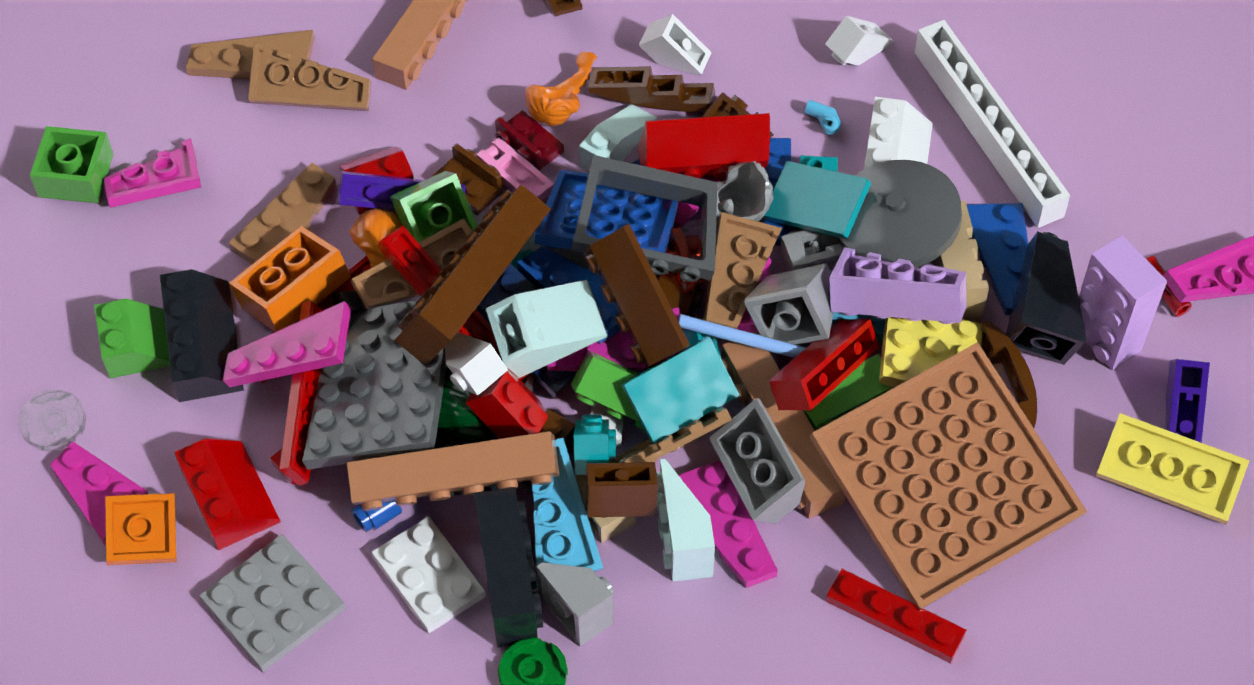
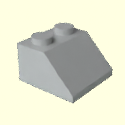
M543 562L536 566L540 598L580 647L613 624V609L615 608L613 604L614 590L604 576L599 578L591 568Z

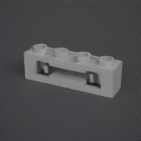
M810 230L793 231L781 236L780 256L787 272L824 262L823 264L827 263L829 269L833 271L844 248L836 236Z

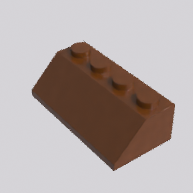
M630 224L621 227L587 248L589 254L585 256L587 265L593 274H599L604 284L600 286L602 295L608 304L613 302L618 312V315L615 316L616 323L623 334L628 332L633 342L630 350L638 364L643 362L645 368L690 346Z

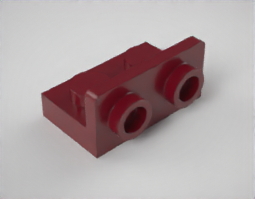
M523 110L507 122L502 117H498L495 120V137L505 141L539 171L564 152V144Z

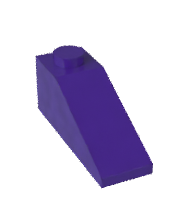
M1174 359L1169 363L1166 391V430L1201 443L1210 362Z

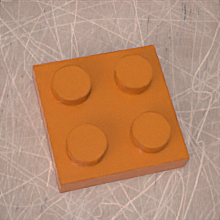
M175 493L105 496L107 566L177 562Z

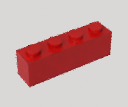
M871 319L837 320L831 326L829 339L812 342L771 378L769 383L778 410L811 411L879 348Z

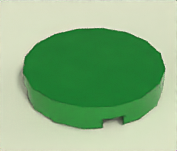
M534 637L521 639L510 645L503 653L497 669L500 685H566L568 676L566 659L558 646Z

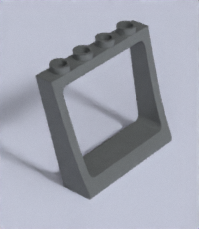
M593 155L571 250L582 252L584 256L589 255L587 248L600 240L590 237L586 230L596 185H605L700 207L702 211L701 260L644 248L642 250L654 274L663 275L670 271L679 273L683 280L689 282L698 281L699 278L711 280L715 272L717 182Z

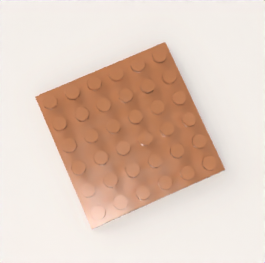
M978 342L812 432L809 436L910 601L916 604L919 610L1087 513L1084 505Z

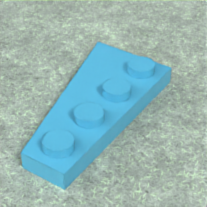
M564 438L556 439L555 444L560 476L551 477L552 483L532 485L537 565L542 562L591 568L596 572L604 569L589 519L587 518V512Z

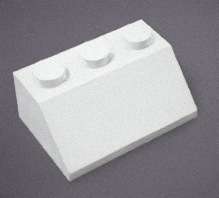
M875 96L864 169L889 160H914L927 164L933 123L905 100Z

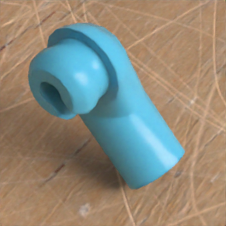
M813 100L808 101L805 114L818 118L821 128L826 134L832 135L837 133L841 122L836 109Z

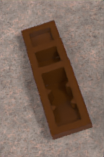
M651 66L593 67L588 85L590 93L612 100L648 108L682 112H706L713 104L715 95L714 83H684L683 75H653Z

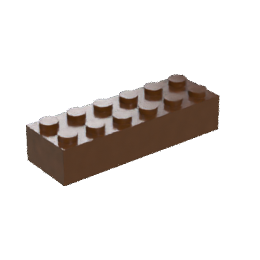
M522 184L513 193L507 190L483 216L482 222L468 235L467 241L450 258L449 264L435 277L431 287L417 300L416 306L412 311H409L399 323L398 327L402 331L394 341L426 366L457 334L551 208Z

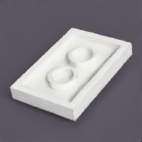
M429 516L372 551L373 559L428 634L486 597L483 587Z

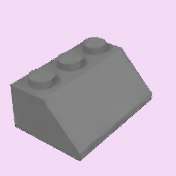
M756 398L709 439L752 519L776 524L800 505L806 481L760 399Z

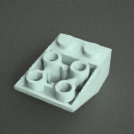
M587 280L515 294L486 308L502 361L518 378L608 337Z
M660 459V472L657 473V509H659L660 518L658 519L660 539H663L664 549H662L664 569H671L672 582L713 577L715 544L710 515L667 460Z

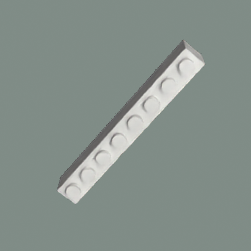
M942 20L919 29L915 46L916 56L1019 203L1023 204L1024 210L1036 227L1039 228L1063 218L1070 194L946 21Z

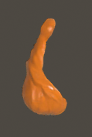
M581 52L578 54L576 64L579 71L563 83L554 87L532 84L526 88L527 110L535 121L555 127L562 125L573 113L578 112L580 103L577 95L581 88L586 86V81L590 79L591 67L597 59L593 52Z
M373 208L363 212L348 232L353 243L365 252L370 261V266L373 268L388 260L377 247V244L381 239L400 228L402 224L395 213Z

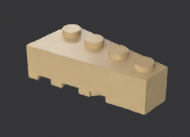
M961 201L962 222L959 233L951 246L932 261V265L966 272L967 307L962 319L981 323L989 287L987 280L982 281L984 268L982 261H977L978 246L976 239H972L973 227L966 201Z

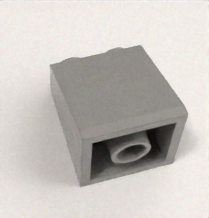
M827 263L768 275L745 298L744 303L761 336L794 345L829 339L833 312H831L829 277L831 271Z

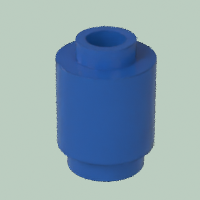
M396 501L383 503L382 509L363 511L362 506H356L351 510V513L364 532H368L371 529L377 530L401 514L402 509L400 506H396Z

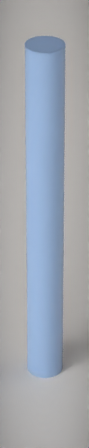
M682 314L678 318L681 328L795 358L806 349L798 345Z

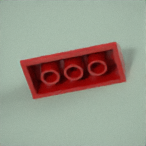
M770 114L646 121L638 145L640 165L695 178L713 177L717 180L726 178L728 167L736 166V164L744 161L749 163L756 161V164L760 163L761 167L766 169L770 152Z

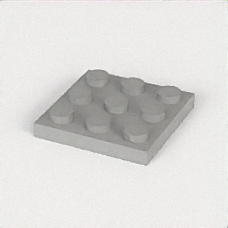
M283 534L199 595L203 604L262 672L266 671L346 609L345 603Z

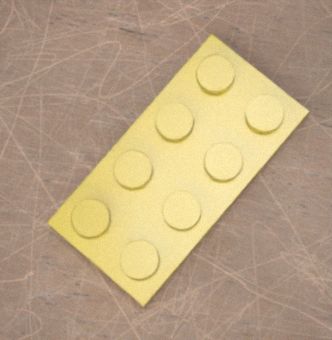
M1119 413L1096 477L1226 525L1250 460Z

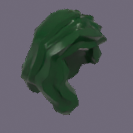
M447 366L437 429L438 434L474 441L487 439L493 432L466 404L471 393L466 390L462 392L453 384L450 379L453 373Z

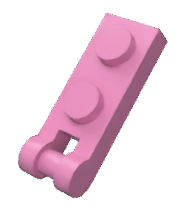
M498 137L493 140L487 150L482 149L476 153L478 159L487 165L494 166L500 172L502 183L512 192L522 184L541 201L551 194L554 183L501 138Z

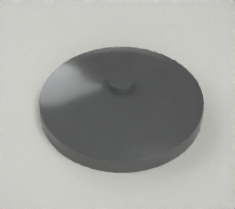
M889 160L869 166L855 175L868 178L872 184L848 239L838 237L843 248L855 249V255L867 257L869 252L880 254L882 261L892 263L896 262L899 258L909 260L917 268L938 258L956 239L962 222L961 200L957 188L942 171L919 161Z

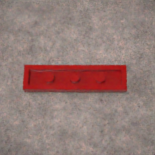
M842 568L826 595V602L950 664L966 635L967 629L924 608L919 610L916 604Z

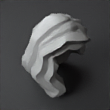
M744 161L736 164V166L728 167V172H726L725 181L717 182L716 229L721 212L760 221L769 210L774 198L772 195L773 186L768 180L765 168L761 167L760 163Z

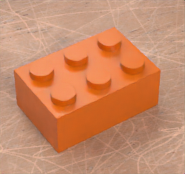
M300 226L230 281L229 285L242 310L272 331L277 332L300 319L302 303L312 300L317 305L347 281L351 275L339 249L303 226Z

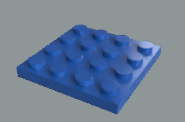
M560 169L546 204L551 210L537 227L534 244L544 245L551 249H571L588 173ZM598 184L596 185L586 233L590 237L602 239L621 227L630 224L641 248L665 253L680 202Z

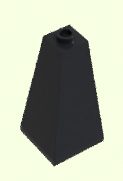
M1037 231L1027 246L1006 335L1020 351L1063 365L1085 343L1086 339L1068 241L1059 239L1053 233Z

